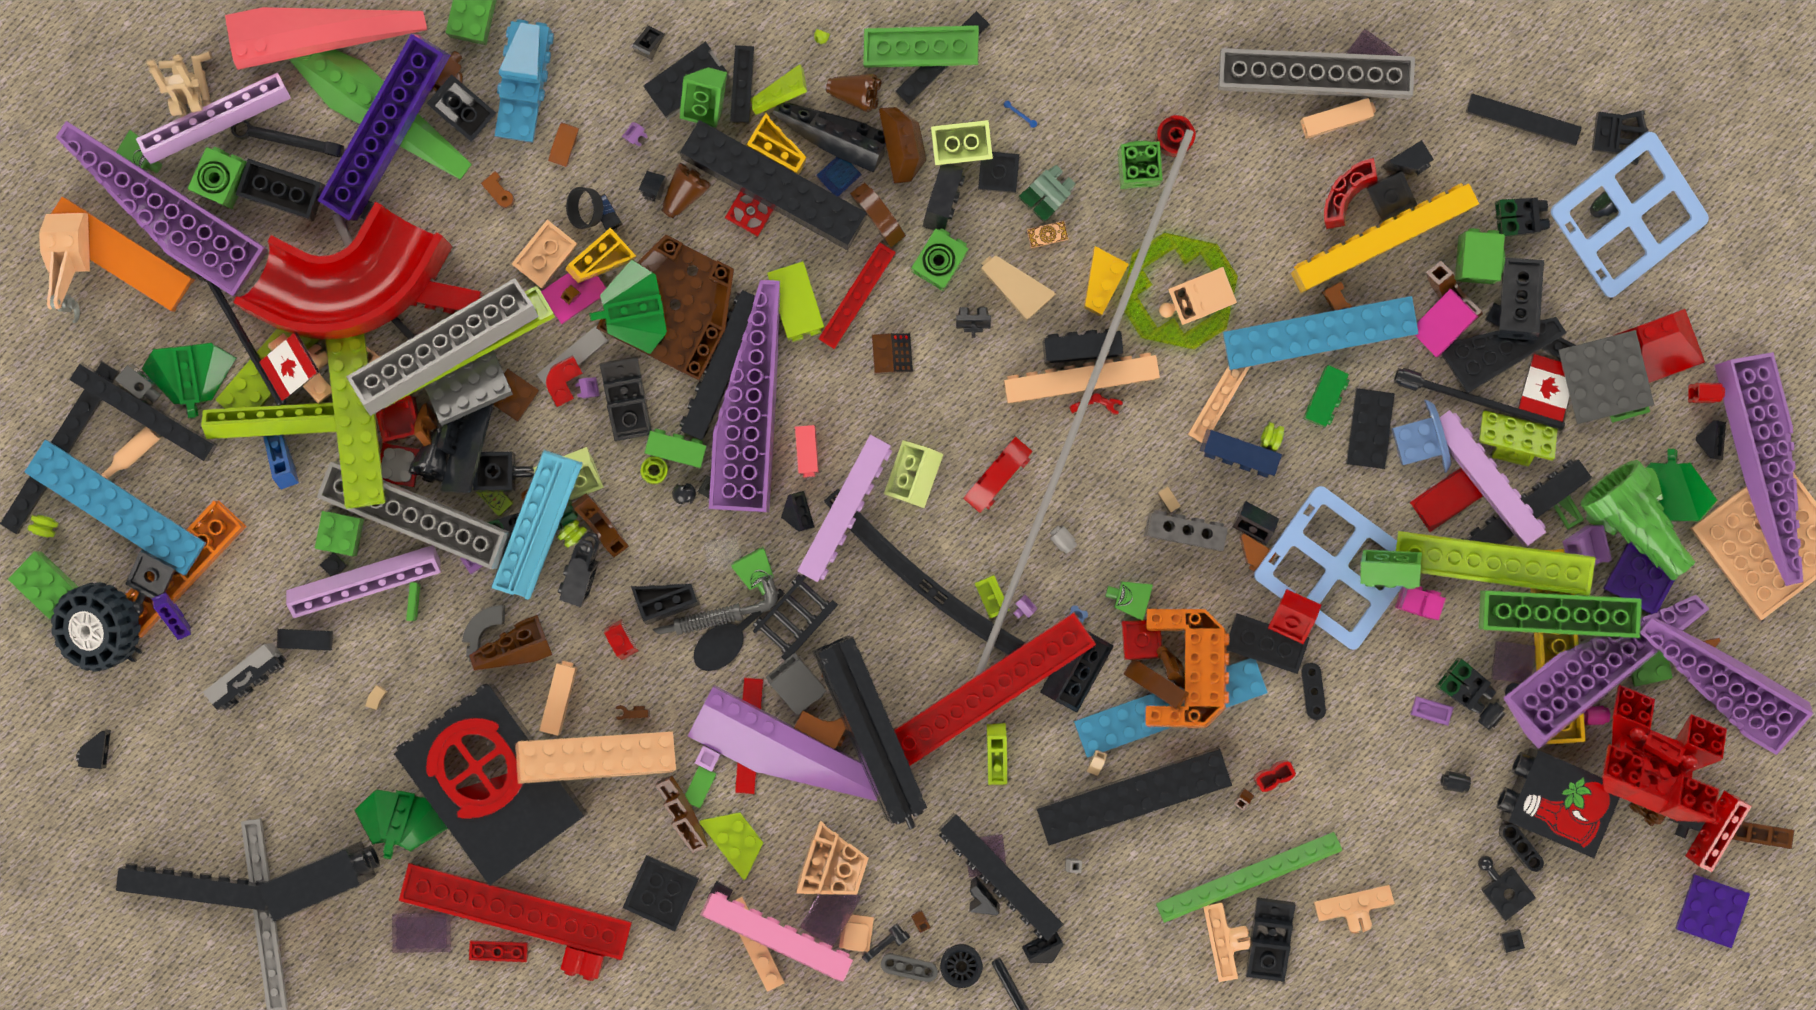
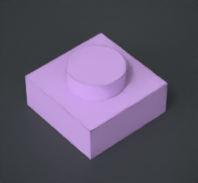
M703 746L695 764L712 772L721 754Z

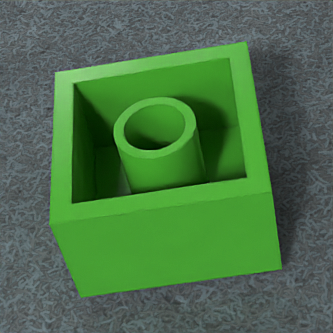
M322 511L314 549L357 556L364 518Z

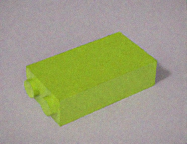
M804 261L767 272L769 280L780 281L779 313L788 340L796 342L804 339V335L816 336L821 334V330L825 328Z

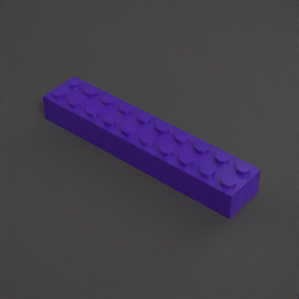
M411 34L317 201L349 221H357L450 58V54L420 35Z

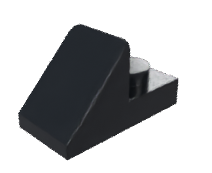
M978 877L972 879L970 893L975 899L970 902L969 911L998 915L1000 913L999 902Z

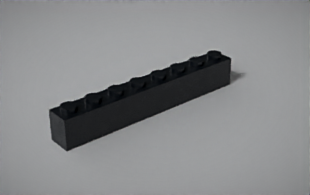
M744 290L741 291V294H736L733 302L736 305L734 310L729 311L727 315L728 323L712 355L713 358L710 364H707L703 372L705 374L703 381H699L695 388L697 394L695 399L691 398L687 409H689L687 417L683 416L679 425L682 427V432L702 441L707 434L730 381L743 334L748 324V318L753 308L755 295Z
M79 364L70 378L71 382L203 461H208L218 446L215 442L206 439L205 436L147 401L138 399L127 389L85 364Z
M1572 459L1568 460L1562 465V470L1559 472L1555 470L1547 475L1548 480L1544 483L1538 482L1531 487L1533 491L1527 495L1526 493L1521 494V501L1524 505L1528 504L1534 512L1532 515L1536 519L1592 479V476L1579 459L1574 461ZM1493 515L1484 521L1486 525L1482 528L1476 527L1470 531L1469 534L1471 536L1465 540L1502 544L1514 534L1499 515L1497 517Z
M953 813L938 828L941 832L939 837L946 844L950 842L954 846L952 850L959 857L963 855L968 860L966 864L973 871L977 869L981 873L980 879L985 884L990 883L994 887L992 891L1000 899L1004 897L1008 901L1006 905L1013 912L1017 910L1021 914L1019 918L1025 925L1031 924L1035 929L1033 933L1040 940L1044 938L1048 941L1064 925L957 814Z
M126 863V866L118 868L116 891L262 911L268 910L258 888L259 885L267 881L257 880L254 883L249 882L247 878L232 880L230 876L220 875L219 878L212 877L210 873L194 875L193 871L187 870L179 873L175 872V869L172 868L156 870V866H144V868L137 867L138 864Z

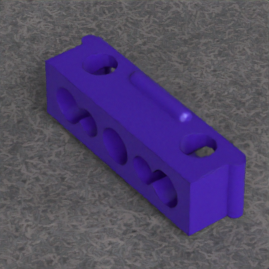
M167 593L152 598L154 609L177 640L191 635L190 624Z

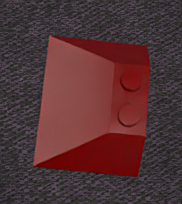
M1686 309L1615 334L1618 335L1636 330L1649 383L1705 363Z

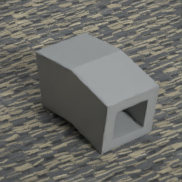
M1076 858L1065 859V871L1081 873V860Z

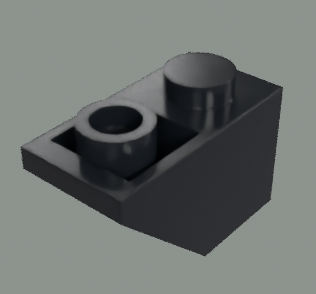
M646 171L639 186V191L645 200L655 202L657 199L661 201L667 180L666 176Z

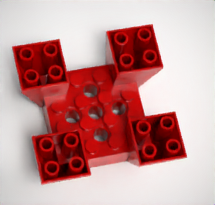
M1619 685L1613 711L1612 745L1609 744L1607 747L1603 771L1604 791L1676 821L1714 822L1719 789L1693 779L1692 774L1695 770L1723 759L1727 728L1691 714L1676 739L1655 732L1685 748L1683 755H1693L1698 760V766L1694 770H1686L1682 766V762L1676 767L1643 749L1644 742L1633 741L1629 735L1630 730L1634 727L1642 728L1645 734L1650 731L1655 699Z

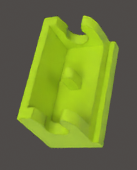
M992 575L974 583L989 618L998 616L1004 600L995 576Z

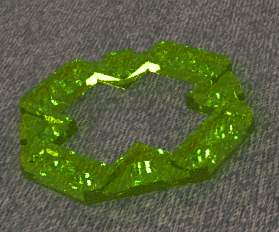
M1164 232L1151 241L1124 313L1141 339L1195 350L1227 329L1232 305L1216 311L1214 315L1186 333L1182 331L1174 317L1157 327L1137 296L1153 286L1143 269L1172 250H1175L1184 265L1201 255L1211 271L1223 267L1233 294L1235 293L1238 275L1218 244ZM1140 248L1131 255L1125 287Z

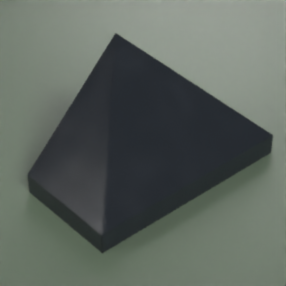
M1713 420L1696 436V442L1710 459L1723 460L1726 422Z
M804 491L787 496L781 516L783 520L798 532L814 528Z
M1056 932L1048 941L1044 938L1041 940L1037 938L1022 946V949L1030 963L1051 964L1064 944L1058 932Z

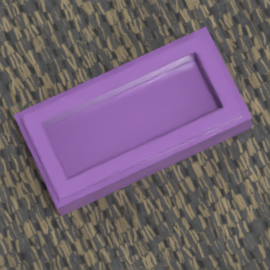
M1416 696L1410 715L1448 726L1454 707Z

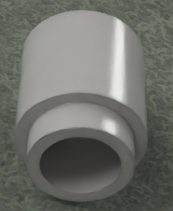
M1057 525L1050 531V540L1061 552L1064 551L1067 554L1077 545L1076 539L1064 525L1062 527Z

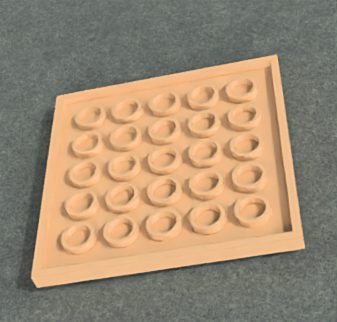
M1794 472L1793 478L1797 482L1798 511H1796V520H1799L1800 526L1797 529V538L1801 541L1798 553L1802 557V583L1785 585L1762 532L1747 485L1706 515L1701 521L1690 527L1691 531L1758 620H1763L1816 580V501Z

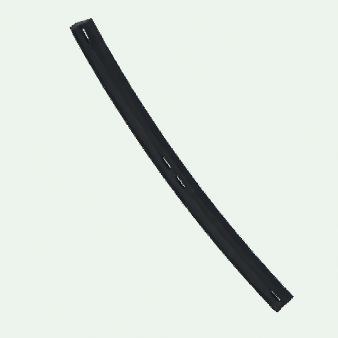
M839 488L824 500L830 509L833 505L831 499L836 500V495L838 496L840 492ZM856 511L853 516L856 521L850 530L872 553L942 612L986 642L988 641L994 626L993 622L963 603L924 573L890 543L859 511ZM923 579H924L927 583H929V584L932 586V588H931L928 584H926V583L923 581ZM919 584L924 586L929 591L926 592L923 588L919 586ZM934 596L938 597L944 603H940L937 599L934 598ZM1001 628L994 647L1009 655L1026 642Z

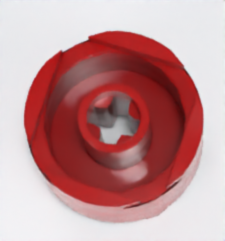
M1173 115L1160 123L1155 134V142L1160 141V151L1170 157L1177 156L1187 129L1194 132L1187 151L1193 145L1196 133L1193 125L1186 117ZM1174 132L1177 133V137H1180L1177 140H1174L1173 136H1171Z

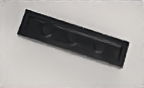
M735 45L730 113L731 123L750 124L754 46Z

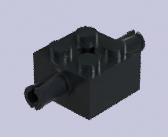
M481 452L473 490L475 492H515V480L517 478H533L534 466H516V454L513 452ZM494 468L498 470V473H496L495 476L491 474V471H494Z

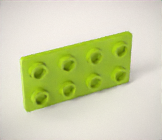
M1486 410L1482 412L1479 442L1495 446L1491 458L1527 467L1530 466L1534 457L1551 461L1555 459L1556 428Z

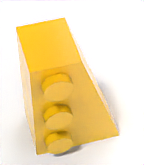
M765 113L746 146L799 175L805 165L806 156Z
M609 228L571 261L565 270L577 283H581L625 265L631 259L634 261L636 255Z
M1096 246L1093 249L1084 308L1101 317L1129 264Z

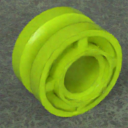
M1269 422L1263 430L1260 447L1266 449L1270 446V450L1276 452L1284 437V427L1279 425L1275 428L1274 423Z
M659 457L647 458L642 463L640 469L642 479L652 485L661 483L666 478L668 472L665 461ZM657 466L659 474L651 475L648 471L649 467Z
M39 514L31 516L30 520L34 523L28 525L27 530L35 535L46 538L55 536L56 532L53 531V528L58 527L59 522Z
M577 519L564 526L557 536L559 540H565L564 545L567 548L575 545L587 531L584 526H578L580 522Z

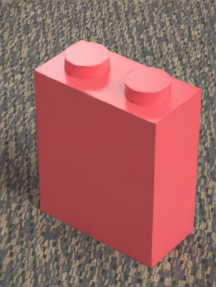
M814 425L795 427L798 473L803 474L804 478L815 477V473H819L816 427Z

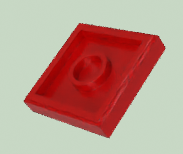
M1147 620L1121 622L1124 660L1159 658L1157 649L1162 646L1161 631H1149L1147 629Z

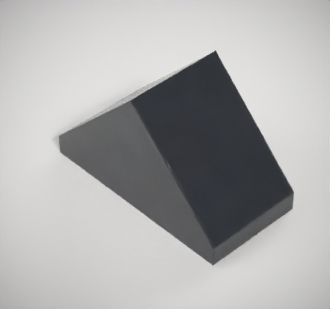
M648 25L633 43L632 47L636 53L652 60L665 33Z

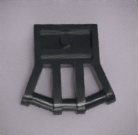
M1641 110L1625 115L1597 112L1592 151L1618 155L1623 151L1619 148V144L1630 145L1635 141L1620 138L1621 131L1637 133L1638 138L1649 131L1644 119L1645 111ZM1636 118L1638 127L1622 125V121ZM1640 155L1631 163L1637 165L1640 161Z

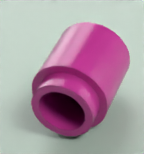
M1591 706L1584 712V725H1604L1610 721V710L1608 707Z

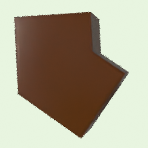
M570 285L563 291L560 298L570 305L572 302H575L581 293Z
M1243 788L1236 797L1234 805L1244 811L1254 795Z
M922 910L911 915L920 933L931 928Z

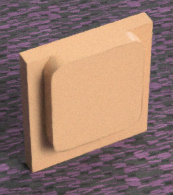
M843 913L839 948L870 951L874 917Z

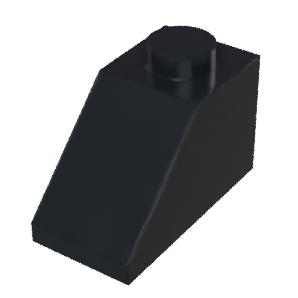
M111 730L100 731L80 747L76 755L78 767L106 768Z

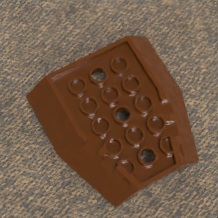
M665 235L637 262L654 273L657 278L667 329L663 342L658 344L649 354L608 334L605 319H600L596 329L692 378L700 380L726 328L734 269ZM690 266L698 268V273L695 276L688 275L687 270ZM679 300L681 303L680 308L672 310L670 307L671 301Z

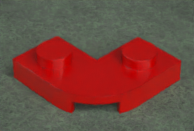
M573 355L553 365L546 377V387L557 407L574 399L566 382L583 374Z

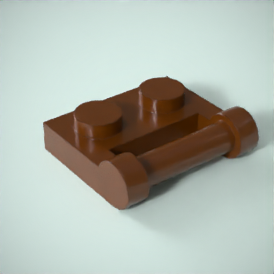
M1166 646L1159 647L1157 654L1162 659L1167 670V678L1171 681L1173 680L1178 687L1181 686L1185 690V668L1182 662Z

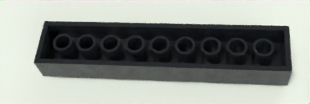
M700 120L680 151L681 159L847 251L867 218V212Z
M1217 747L1037 806L1036 810L1047 843L1050 846L1230 787L1232 783L1221 750Z

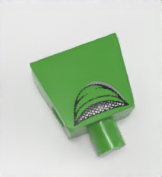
M129 130L116 152L147 171L149 169L154 173H158L162 163L157 161L150 164L143 155L136 140L140 136Z
M763 546L731 563V567L749 590L758 587L762 596L765 594L761 578L766 575L768 582V575L773 577L774 575Z
M1121 581L1119 589L1108 586L1105 597L1115 599L1114 608L1137 619L1144 620L1153 585Z

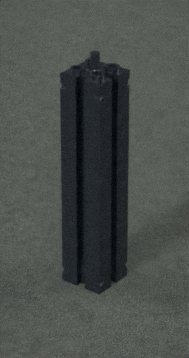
M846 635L828 645L813 650V655L817 660V664L877 802L882 809L885 820L896 825L906 821L909 830L915 828L916 825L911 814L913 817L918 816L928 807L922 798L921 791L859 648L856 646L854 637Z

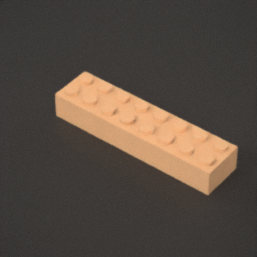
M673 731L520 741L515 745L518 783L672 773L676 770Z

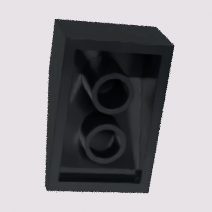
M452 74L426 103L470 143L496 114L493 109Z

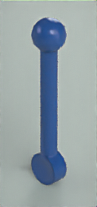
M1010 101L1004 102L1005 108H1010L1027 121L1030 127L1035 128L1037 126L1035 120H1030L1011 105Z

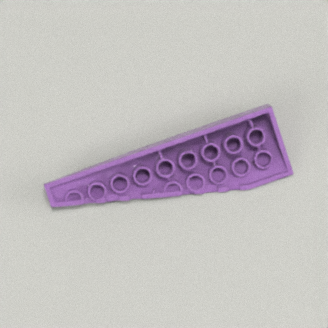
M1651 616L1640 629V633L1668 661L1670 660L1676 666V669L1681 674L1683 673L1688 678V681L1707 700L1711 701L1745 737L1776 755L1813 715L1810 702L1726 653Z

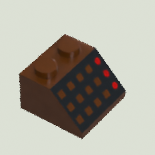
M887 333L872 335L875 375L913 372L910 334Z

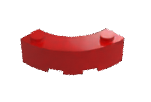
M1374 158L1353 165L1351 169L1342 176L1340 175L1334 182L1324 207L1326 229L1345 226L1346 211L1352 199L1364 188L1378 182Z
M1015 436L963 499L979 513L984 508L989 510L995 503L993 498L1019 467L1024 468L1031 459L1028 457L1033 451Z

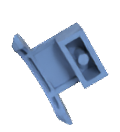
M1424 400L1431 418L1392 428L1401 465H1406L1441 455L1443 469L1447 473L1451 466V459L1441 420L1435 405L1428 400Z

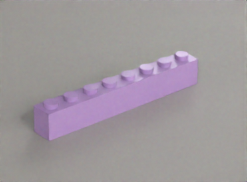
M277 72L204 106L203 111L189 113L136 138L143 155L152 164L289 100L291 97Z
M1450 410L1442 415L1440 420L1449 453L1523 547L1527 548L1546 533L1544 530L1546 528L1540 519L1536 520L1532 515L1534 512L1528 504L1524 505L1520 499L1522 498L1520 493L1515 488L1512 489L1509 486L1508 478L1503 473L1500 474L1494 460L1486 457L1484 454L1485 449L1480 443L1476 444L1472 439L1473 434L1468 428L1464 429L1460 424L1461 419L1456 413L1452 414Z
M872 435L869 436L798 569L799 573L816 582H819L820 579H825L829 571L826 569L828 563H833L838 554L835 552L837 546L843 545L847 537L844 535L847 528H852L856 521L853 516L856 511L860 512L865 502L862 500L865 494L869 495L872 491L874 477L878 478L883 470V467H881L883 460L888 461L892 450H890L891 445Z
M433 545L286 590V605L293 618L441 573L440 558Z

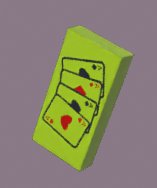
M476 492L498 516H501L513 504L503 492Z

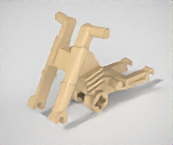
M210 51L191 56L194 74L192 72L189 73L180 54L173 55V60L159 61V68L154 59L147 60V65L150 67L149 72L157 82L161 94L168 92L171 96L168 99V106L172 116L180 115L181 118L187 115L186 104H189L191 112L203 111V106L211 104L206 75L201 62L212 59ZM172 68L173 76L164 77L160 69Z

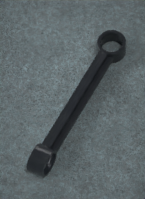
M246 120L242 121L248 127L244 135L236 133V126L239 123L231 126L232 134L239 139L253 137L321 152L342 158L345 147L333 142H324L252 126Z

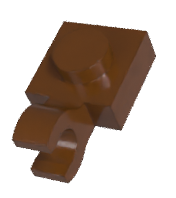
M623 705L616 706V709H622L624 712L623 716L616 717L617 720L650 717V709H645V705L633 706L634 710H628Z

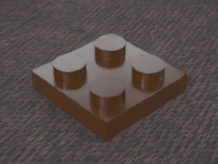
M507 369L504 375L513 395L495 402L494 406L519 422L540 390Z

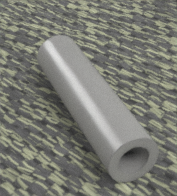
M337 213L332 218L346 248L353 240L343 216Z

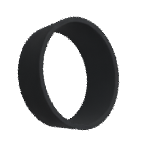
M576 187L571 190L566 201V213L570 223L577 229H585L596 226L603 216V202L596 190L585 187ZM585 191L590 195L593 202V216L589 224H586L579 214V200Z

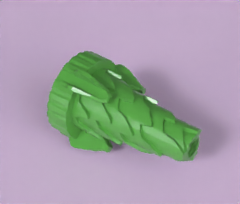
M1639 460L1629 461L1611 471L1585 494L1581 501V506L1587 512L1586 519L1592 525H1603L1605 532L1611 535L1619 532L1628 543L1632 542L1640 553L1645 554L1656 568L1660 566L1671 580H1676L1678 576L1685 573L1695 564V560L1681 544L1673 529L1674 525L1663 512L1664 507L1659 502V500L1663 499V495L1653 468H1645Z

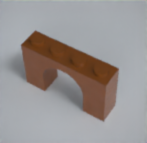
M802 711L794 727L833 749L836 746L841 747L845 739L843 733L846 728L841 717L833 721H826L807 711Z

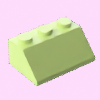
M988 120L931 127L935 165L993 159Z
M903 440L884 494L925 508L943 454Z
M587 447L564 456L578 462H583L570 495V500L604 488Z

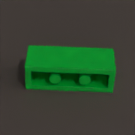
M1325 366L1303 419L1323 428L1327 427V424L1331 425L1335 416L1332 414L1335 407H1339L1342 400L1340 394L1342 390H1346L1350 380L1347 379L1349 374L1332 366Z

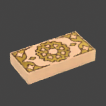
M1064 221L1027 229L1031 249L1069 240Z

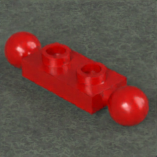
M1634 727L1630 730L1629 735L1633 741H1643V749L1676 767L1681 762L1686 770H1694L1698 766V760L1695 756L1683 755L1685 748L1652 730L1647 734L1639 727Z

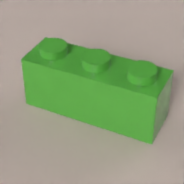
M656 428L654 432L650 431L644 454L701 468L706 445H702V440L692 438L691 441L684 440L685 436L673 433V437L665 435L666 431Z

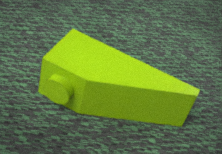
M1006 723L986 724L988 785L1007 784Z

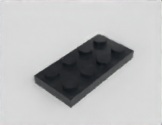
M1355 389L1346 459L1347 465L1385 469L1395 393Z
M1236 613L1229 632V645H1226L1227 651L1298 674L1310 639L1309 637L1302 644L1268 629V623Z

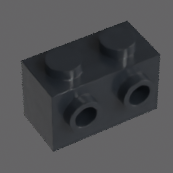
M1245 501L1238 511L1232 527L1266 545L1275 532L1279 518Z

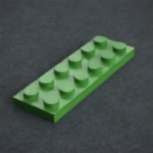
M979 26L864 28V68L978 65Z

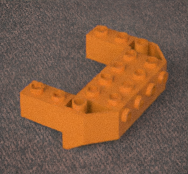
M1147 609V629L1149 631H1185V691L1189 695L1185 699V706H1181L1179 710L1173 706H1146V726L1207 728L1226 709V703H1229V692H1226V684H1229V672H1226V665H1229V653H1226V645H1229V633H1226V630L1205 609Z

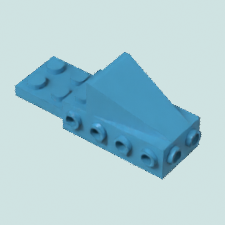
M517 19V22L511 21V25L506 30L508 44L504 46L503 56L505 58L499 69L502 82L498 83L497 94H500V104L494 136L533 143L539 106L545 97L543 86L548 78L546 67L551 59L549 48L550 44H553L554 33L545 23L536 22L533 25L528 24L526 20Z

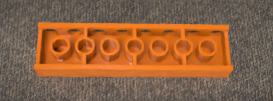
M61 197L51 214H88L90 260L168 310L175 312L176 307L195 279L69 199Z
M219 500L213 501L186 529L206 542V545L186 575L175 571L166 591L173 603L188 590L247 527ZM148 571V579L154 581V573ZM131 588L126 593V598L134 602L139 591ZM146 596L143 602L144 612L138 619L140 624L138 636L140 638L161 618L153 607L152 598Z

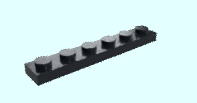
M976 11L961 26H979L980 36L990 24ZM920 66L895 92L909 106L948 66Z

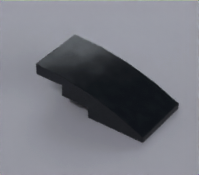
M638 356L600 363L614 442L648 436L652 429Z
M1257 897L1246 977L1285 982L1291 949L1290 941L1293 931L1295 902Z

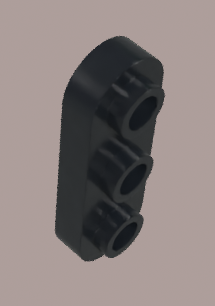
M1310 662L1306 663L1301 669L1306 714L1313 720H1320L1326 714L1322 674L1320 667ZM1310 669H1314L1315 674L1313 676H1310L1308 674V671ZM1312 688L1317 689V693L1315 695L1311 694ZM1315 707H1318L1320 709L1318 714H1314L1313 709Z

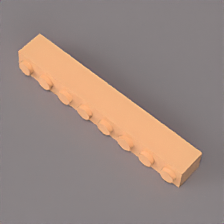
M1151 353L1139 354L1140 358L1132 359V356L1121 357V361L1113 362V359L1105 360L1094 390L1159 379L1156 355L1151 356ZM1094 362L1084 363L1081 368H1076L1075 365L1066 366L1063 371H1057L1056 368L1047 369L1045 374H1038L1035 371L1026 373V377L1019 378L1018 374L1007 376L1008 380H1004L1007 404L1083 392L1094 369Z

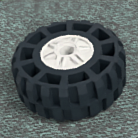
M102 582L87 583L62 595L58 601L59 603L55 605L54 615L51 617L52 636H54V643L60 649L61 655L67 658L72 665L80 666L79 668L82 670L93 672L107 670L126 661L134 653L135 645L138 644L140 638L138 636L140 632L139 616L135 612L132 601H129L126 598L127 595L122 591H118L116 587Z

